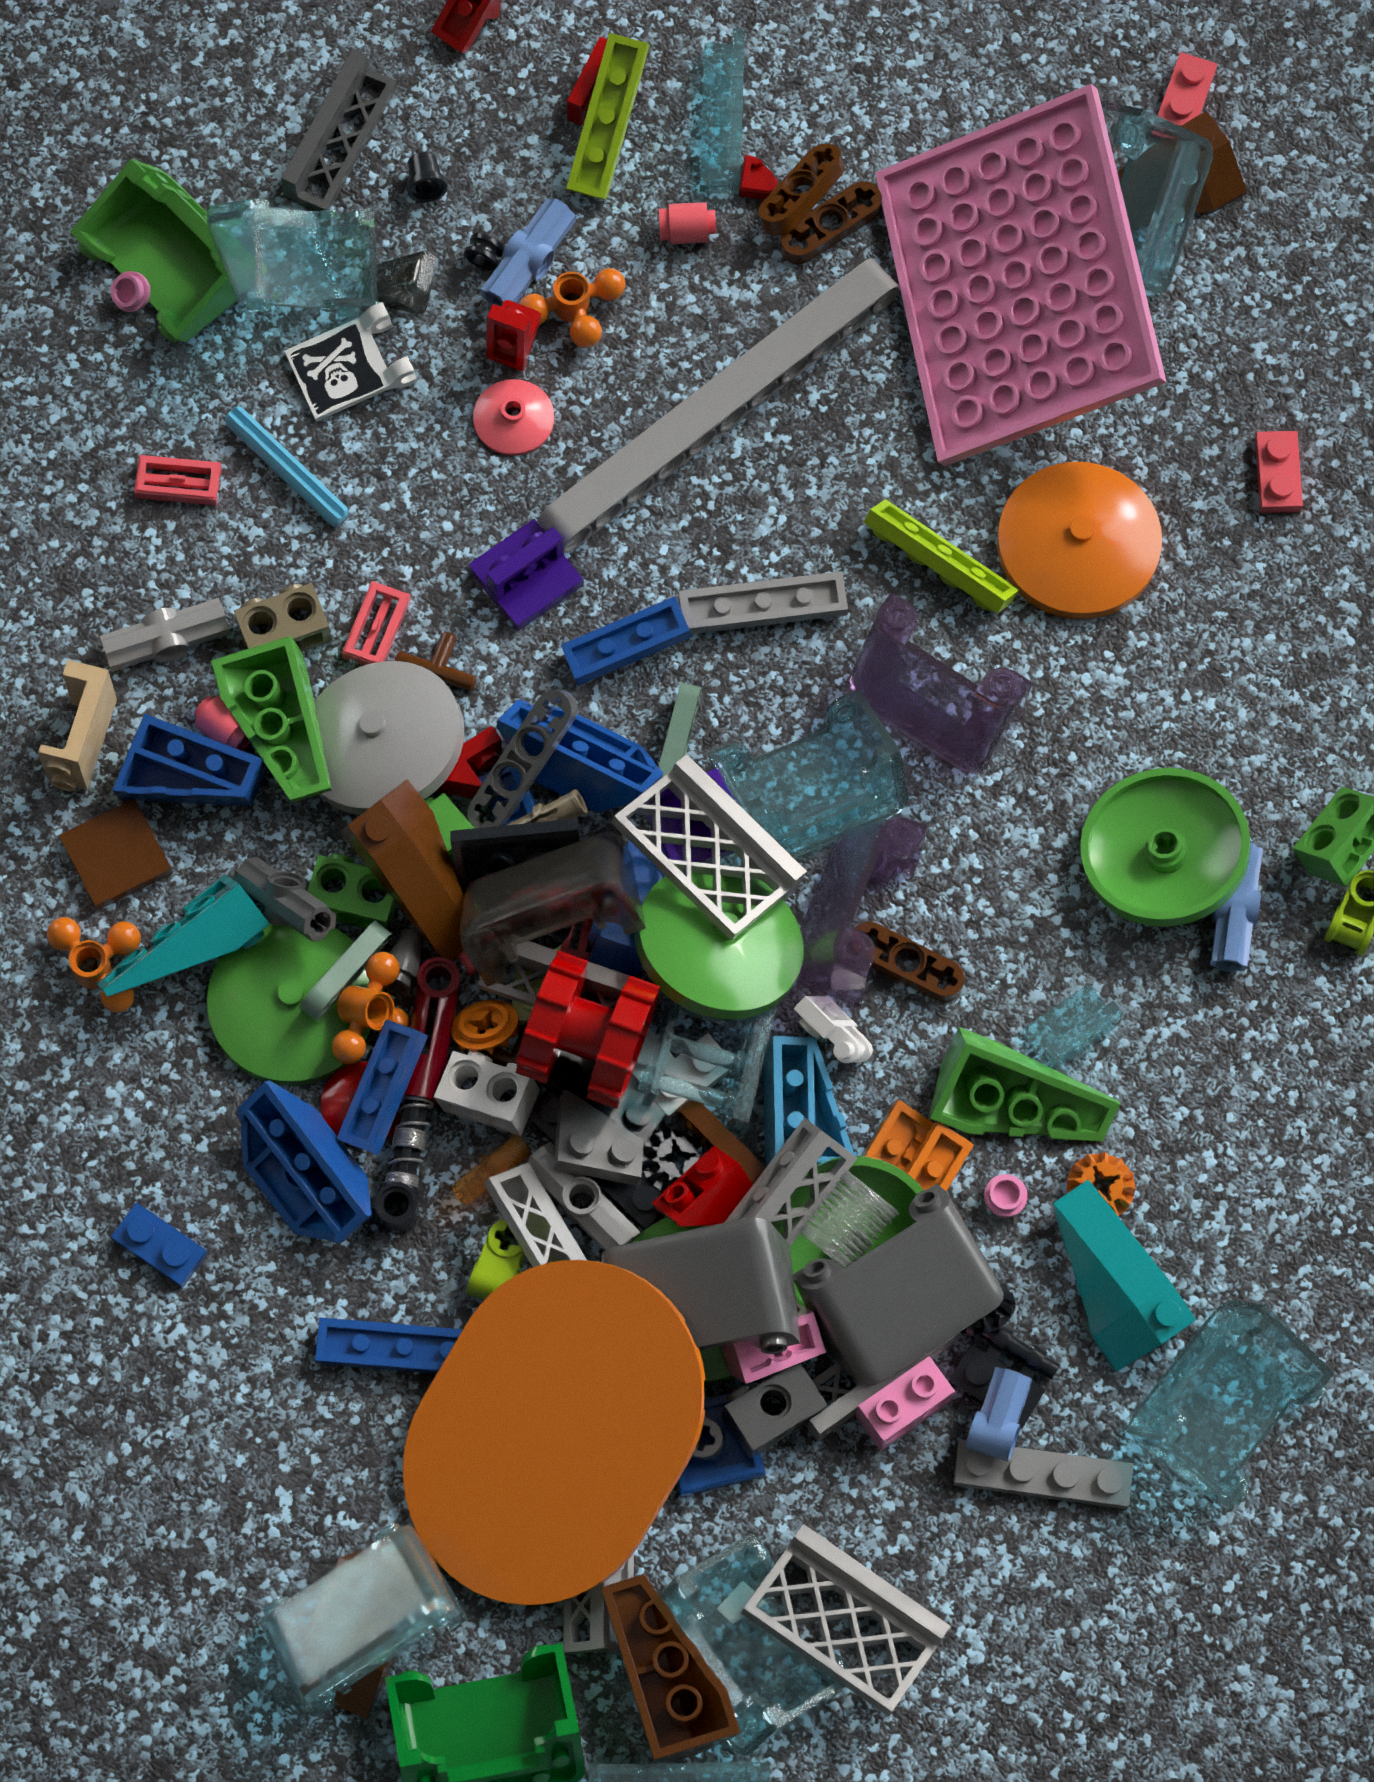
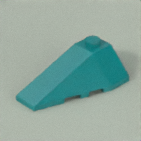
M224 874L181 909L185 915L181 921L162 925L154 932V936L151 939L153 945L148 950L141 947L133 951L102 978L97 985L107 996H111L236 951L241 946L244 949H248L264 936L262 930L269 925V922L240 884Z
M1089 1179L1052 1203L1066 1254L1070 1257L1077 1281L1075 1284L1078 1295L1081 1296L1085 1308L1090 1336L1115 1372H1118L1160 1346L1196 1321V1318L1170 1280Z

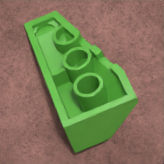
M291 636L211 660L222 701L289 800L293 803L331 791L332 787L312 687L303 653Z
M958 1027L940 1066L929 1117L969 1134L997 1132L1008 1133L1009 1136L1023 1137L1024 1134L1049 1135L1053 1139L1103 1141L1121 1103L997 1041Z

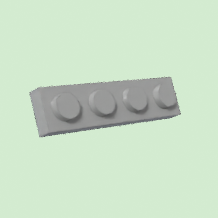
M842 571L679 591L678 596L681 611L691 634L848 615Z
M959 1439L953 1486L1126 1510L1129 1507L1134 1463L1020 1447L1014 1448L1009 1462L967 1449V1440Z

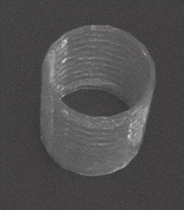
M847 1170L839 1177L852 1191L840 1182H835V1185L847 1196L836 1188L830 1187L831 1191L839 1199L830 1193H826V1196L835 1205L825 1198L821 1200L831 1211L823 1205L817 1204V1208L827 1217L817 1210H812L819 1220L812 1215H808V1219L814 1225L808 1221H803V1224H800L801 1228H798V1231L843 1268L853 1263L850 1259L853 1261L859 1259L854 1253L860 1257L865 1255L858 1247L869 1252L868 1246L862 1241L870 1246H874L873 1241L870 1239L878 1240V1236L874 1232L883 1235V1231L878 1226L887 1229V1225L882 1220L890 1224L892 1220L888 1216L895 1219L896 1215H899L895 1208Z

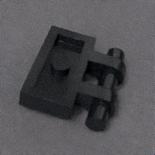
M1003 1325L995 1331L979 1335L991 1343L986 1353L970 1344L948 1382L954 1389L983 1406L995 1367L1012 1370L998 1361L1003 1350L1025 1363L1020 1373L1031 1379L1037 1371L1053 1379L1060 1364L1047 1357L1048 1352L1036 1345L1035 1348H1032L1012 1336L1014 1331ZM1031 1382L1025 1406L1018 1422L1020 1429H1023L1046 1390L1034 1382Z

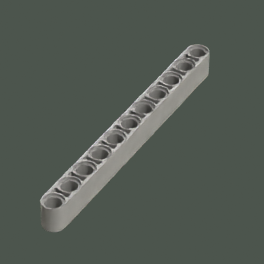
M873 258L865 260L548 505L538 517V524L545 531L552 527L557 530L563 538L564 552L574 550L887 307L898 295L900 286Z

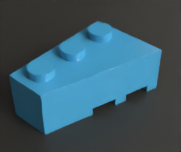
M772 1036L763 1049L765 1167L769 1165L804 1117L853 1155L858 1156L857 1152L853 1151L845 1129L847 1124L843 1113L840 1114L832 1093L833 1085L816 1038ZM827 1147L817 1160V1164L841 1156L830 1147Z

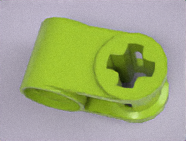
M1371 870L1361 871L1354 876L1340 906L1337 907L1324 937V941L1328 943L1334 940L1356 949L1357 955L1362 957L1374 933V901L1368 902L1359 898L1356 888L1364 886L1374 892V871Z
M505 1219L497 1221L489 1230L481 1255L478 1257L470 1276L466 1294L485 1300L501 1284L520 1273L519 1270L525 1253L515 1236L514 1241L518 1246L510 1245L507 1251L501 1249L500 1241L497 1239H505L507 1233L513 1234Z

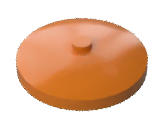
M1090 462L1059 463L1041 469L1029 476L1008 498L1003 508L997 531L998 556L1008 581L1018 588V593L1035 607L1047 613L1069 619L1099 618L1113 614L1131 604L1144 592L1151 582L1162 549V533L1159 518L1154 506L1143 490L1122 473Z

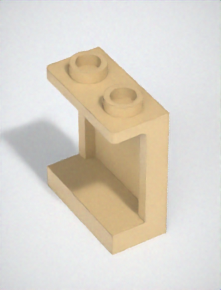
M67 660L63 678L72 705L79 707L65 748L58 749L40 745L38 755L45 775L53 786L65 791H74L75 788L88 790L117 698L107 669Z

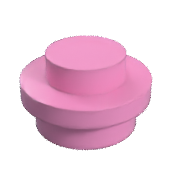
M133 271L120 274L113 281L110 290L111 297L116 306L126 312H137L143 309L149 301L151 292L148 280L142 274Z
M1008 1174L998 1175L987 1184L984 1191V1201L987 1208L994 1215L1003 1218L1013 1217L1024 1209L1027 1202V1190L1023 1182L1017 1177Z

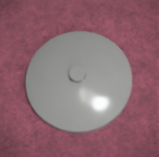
M383 661L364 665L336 679L314 701L332 787L331 791L319 795L339 810L361 815L407 779L424 800L446 781L458 762L465 733L460 706L446 683L436 674L422 666L402 661Z

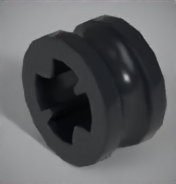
M474 233L470 238L472 246H467L464 250L465 258L479 268L495 270L498 266L497 258L502 256L504 247L491 236Z

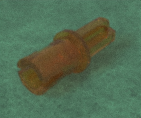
M513 1134L509 1140L487 1157L484 1155L480 1156L479 1164L452 1185L451 1189L454 1196L464 1205L471 1204L487 1190L484 1183L488 1178L515 1168L521 1161L531 1155L528 1146L518 1135Z

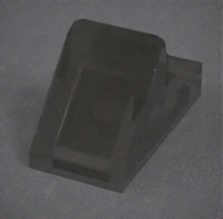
M423 250L372 265L363 301L369 305L383 302L385 308L424 314L433 284V270L437 257Z

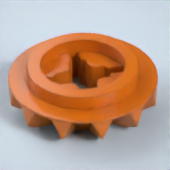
M483 1000L464 1008L455 1017L451 1032L454 1041H456L461 1051L470 1050L474 1053L487 1050L492 1054L495 1047H508L509 1038L518 1036L517 1025L520 1021L516 1010L509 1003L501 1000ZM491 1023H492L494 1029H493V1028L487 1029L488 1025H491ZM479 1030H486L485 1033L480 1034Z
M1106 1152L1086 1154L1072 1166L1066 1182L1067 1193L1088 1179L1094 1184L1095 1171L1103 1180L1116 1179L1108 1188L1109 1201L1100 1190L1097 1191L1117 1216H1120L1129 1208L1134 1198L1136 1188L1133 1171L1129 1170L1122 1158H1116L1108 1155Z

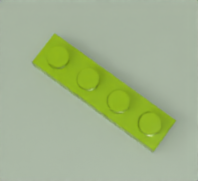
M609 33L567 183V190L607 201L650 47L648 43Z
M886 499L871 508L863 523L873 529V533L878 538L896 544L906 551V555L913 562L928 566L940 574L939 576L944 583L951 587L962 589L973 597L974 602L985 610L994 611L998 614L1013 602L1019 591L1018 588Z

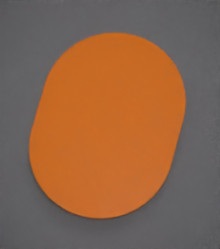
M561 1260L545 1263L513 1276L487 1296L475 1310L423 1396L413 1416L404 1448L403 1484L408 1510L420 1539L432 1557L436 1559V1562L450 1576L472 1591L505 1603L541 1605L577 1597L602 1584L620 1570L633 1555L686 1468L698 1443L705 1417V1410L703 1409L704 1380L706 1379L699 1347H696L682 1314L658 1288L646 1279L615 1265L587 1260Z

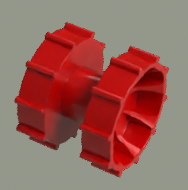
M558 950L555 958L550 962L548 971L536 996L515 1062L517 1066L515 1073L546 1084L562 1050L596 1062L587 1088V1099L618 1109L649 1030L659 997L658 991L660 986L629 975L624 988H622L615 1009L580 997L588 972V961Z

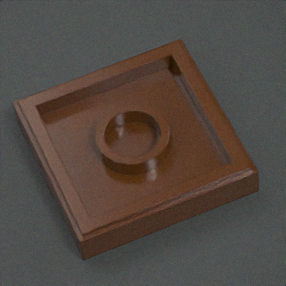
M135 798L59 835L96 910L173 874L172 868Z

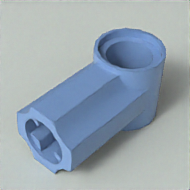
M995 1367L982 1409L977 1411L973 1419L966 1443L967 1449L1009 1462L1020 1431V1424L1018 1422L1030 1390L1031 1378L1006 1368Z

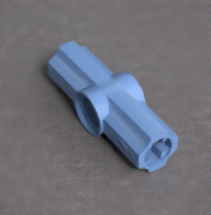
M547 198L524 231L518 230L510 238L503 251L502 261L481 289V296L490 306L495 304L501 307L505 300L517 303L532 281H539L545 275L554 259L555 249L576 222V215L566 204L556 198L554 200Z
M1251 843L1250 862L1242 883L1233 896L1212 913V922H1215L1210 966H1214L1220 971L1232 973L1246 971L1248 966L1252 928L1254 929L1257 923L1261 900V891L1257 890L1263 848L1256 846L1254 843Z

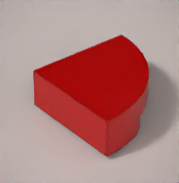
M745 154L739 196L765 200L779 185L778 180L763 164V161Z

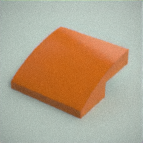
M898 1099L893 1101L861 1156L877 1158L900 1168L918 1182L924 1190L938 1184L947 1191L974 1144L943 1123H933Z

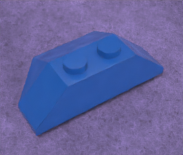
M517 700L497 721L496 727L507 746L534 706L530 705L527 701ZM550 706L553 711L549 719L544 722H540L537 719L536 724L547 727L554 717H564L565 712L561 708ZM577 714L574 722L541 770L535 782L563 796L575 789L581 794L586 807L599 813L630 804L662 778L663 771L656 767L653 759L643 746ZM547 727L552 734L555 732L554 729ZM530 732L525 737V750L532 756H537L542 752L544 741L539 733Z
M270 1080L262 1083L237 1108L238 1118L241 1120V1145L244 1168L294 1234L342 1243L372 1215L367 1175L343 1143L337 1140V1135L317 1109Z

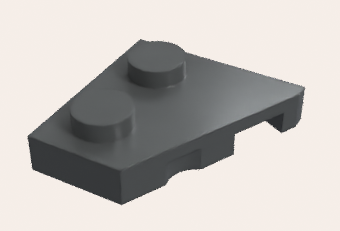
M563 1090L558 1105L553 1169L637 1186L642 1174L644 1140L572 1092Z

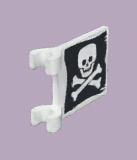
M383 302L371 306L361 316L285 350L316 422L384 391L407 387L418 381L408 356L395 361L387 368L373 339L372 334L381 333L393 327Z

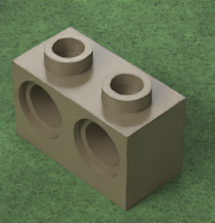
M312 583L304 586L301 584L290 585L284 588L279 595L267 599L254 598L243 603L239 609L234 610L236 624L246 649L288 636L293 638L302 652L331 642L329 625ZM299 610L311 613L303 621L291 618L292 614ZM259 624H267L272 627L266 634L258 635L252 632V629Z

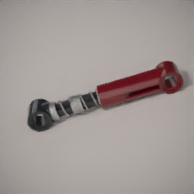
M434 957L425 961L418 971V985L409 1028L427 1035L432 1008L437 1010L431 1042H425L401 1103L403 1106L398 1109L401 1120L400 1124L395 1126L391 1148L394 1152V1157L388 1163L391 1172L386 1174V1180L382 1183L381 1189L375 1197L377 1220L385 1231L392 1234H404L410 1231L419 1219L418 1199L420 1190L417 1187L419 1186L420 1179L416 1176L418 1164L423 1162L420 1159V1154L424 1153L426 1148L425 1143L427 1142L428 1135L425 1132V1127L430 1126L429 1123H426L428 1111L438 1106L434 1095L445 1071L457 1002L461 994L459 970L451 960L444 957ZM442 976L451 981L450 985L444 990L436 991L428 986L429 982L435 977ZM394 1200H401L409 1205L408 1210L403 1215L396 1217L389 1215L385 1209Z

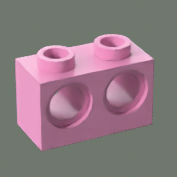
M796 1303L801 1344L787 1346V1349L781 1353H763L761 1348H756L748 1340L721 1346L729 1374L748 1384L826 1353L814 1312Z
M928 1356L859 1404L855 1416L879 1450L882 1451L948 1405L953 1399L955 1390L931 1357Z

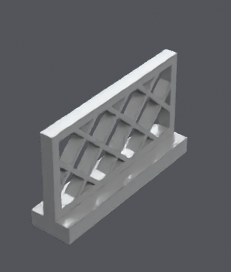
M687 754L674 764L668 774L614 815L611 821L731 941L780 900L785 901L794 894L807 872ZM669 788L681 800V808L660 806V794ZM634 814L650 815L653 817V831L639 830L628 819ZM660 817L682 819V834L661 832ZM690 820L702 821L711 830V838L691 836ZM661 843L682 845L683 861L668 859L661 852ZM690 846L712 848V864L691 862ZM720 849L733 851L741 859V867L720 865ZM691 872L713 875V890L699 889L691 882ZM721 876L742 878V894L722 892ZM750 879L763 880L774 892L769 896L750 895ZM721 902L743 904V918L734 924L722 912Z
M804 1524L800 1527L787 1549L741 1612L742 1615L888 1717L892 1714L951 1627ZM790 1560L806 1571L809 1583L787 1586L784 1568ZM777 1579L779 1587H771ZM836 1591L843 1596L845 1609L824 1611L820 1592ZM811 1593L815 1612L794 1615L790 1595ZM781 1596L785 1616L770 1617L758 1609L757 1605L763 1598ZM872 1616L879 1621L882 1635L861 1637L857 1617ZM848 1618L852 1638L831 1641L827 1621ZM818 1622L822 1642L807 1643L801 1639L796 1624ZM907 1641L922 1651L917 1661L898 1663L894 1643ZM885 1644L889 1664L868 1667L863 1646ZM855 1647L859 1668L844 1669L836 1663L833 1650ZM909 1671L906 1677L902 1680L901 1672ZM892 1673L896 1691L890 1700L873 1689L871 1676Z

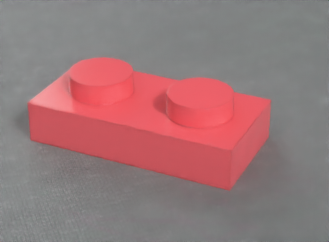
M1180 52L1156 118L1155 126L1173 131L1199 116L1218 64Z
M1257 432L1255 436L1260 513H1300L1303 507L1298 432Z

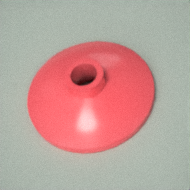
M504 380L491 385L479 396L473 410V425L477 436L489 449L503 455H524L536 450L548 439L554 425V410L550 399L538 386L524 380ZM515 407L521 411L518 415L511 416L506 413V410Z

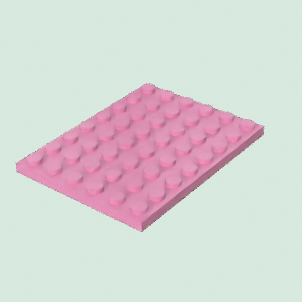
M1092 84L875 172L878 189L882 196L881 203L937 461L943 466L950 465L1167 383L1098 89Z

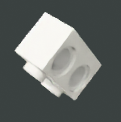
M453 1051L434 1098L444 1112L521 1136L540 1089L533 1079L516 1074L517 1066L514 1063H508L504 1067L492 1063L490 1057L480 1052L472 1053L469 1051L466 1055ZM471 1077H478L476 1084L472 1088L461 1089L465 1080ZM510 1089L517 1090L516 1095L507 1102L499 1101L505 1091Z

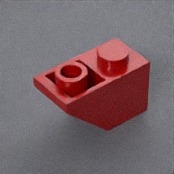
M714 1145L655 1199L652 1204L655 1209L679 1227L716 1225L726 1221L753 1184L741 1165Z

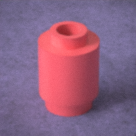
M707 202L668 204L669 208L659 209L660 241L670 240V245L709 243L708 234H716L715 210H707Z
M220 695L214 698L208 696L198 705L194 712V715L197 717L195 721L197 729L210 739L241 751L247 749L251 742L222 701Z

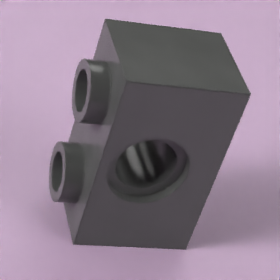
M801 1363L763 1377L765 1382L752 1390L747 1384L726 1397L728 1404L724 1406L721 1416L749 1459L809 1423L811 1418L827 1407L825 1400ZM767 1397L775 1398L782 1404L783 1412L776 1416L768 1415L762 1410L760 1401Z

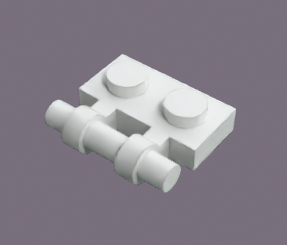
M805 996L795 1006L794 1010L802 1017L799 1021L801 1026L817 1039L820 1036L824 1039L828 1038L835 1045L833 1052L840 1062L862 1063L871 1057L873 1052L871 1043L856 1029L858 1025L830 997Z

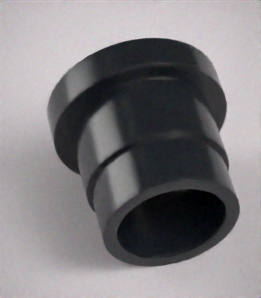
M420 152L411 156L407 162L409 170L407 191L409 197L421 203L432 202L443 197L447 192V182L444 175L440 172L436 156L429 152Z

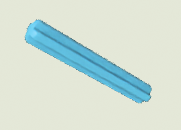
M236 406L226 415V425L331 526L337 527L348 517V508L242 407Z

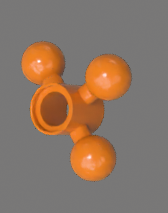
M613 268L601 270L595 276L594 282L590 284L582 274L566 272L555 280L553 296L544 298L539 294H528L520 300L519 304L541 313L539 325L547 320L551 311H555L561 320L572 322L570 326L572 341L579 347L589 348L596 345L602 335L600 323L594 317L587 315L590 309V298L599 296L607 301L616 300L623 294L626 283L623 275ZM574 293L579 295L580 298L575 301H568L563 296Z
M60 917L53 920L47 929L48 942L57 950L70 952L69 964L74 977L79 985L87 989L99 988L97 983L112 970L110 958L115 954H131L137 950L141 942L138 928L126 921L117 922L111 926L107 933V942L103 946L92 940L80 942V927L73 919L68 917ZM88 958L100 959L101 964L96 970L92 972L80 970L84 960ZM130 988L111 996H107L101 990V1003L111 1012H124L130 1008L134 1001V990Z
M388 952L375 953L368 959L366 975L369 983L366 988L354 985L349 986L339 996L337 1003L338 1015L343 1022L350 1024L348 1030L341 1031L334 1037L332 1052L335 1058L344 1064L356 1063L364 1056L366 1042L362 1034L365 1028L378 1030L380 1034L385 1020L410 1027V1018L407 1013L402 1009L395 1008L392 997L388 993L381 992L383 986L392 984L400 972L398 960Z

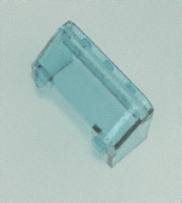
M1100 100L1104 112L1119 118L1113 133V143L1115 150L1120 155L1128 158L1120 187L1144 289L1156 294L1162 293L1170 285L1212 163V145L1208 139L1144 109Z

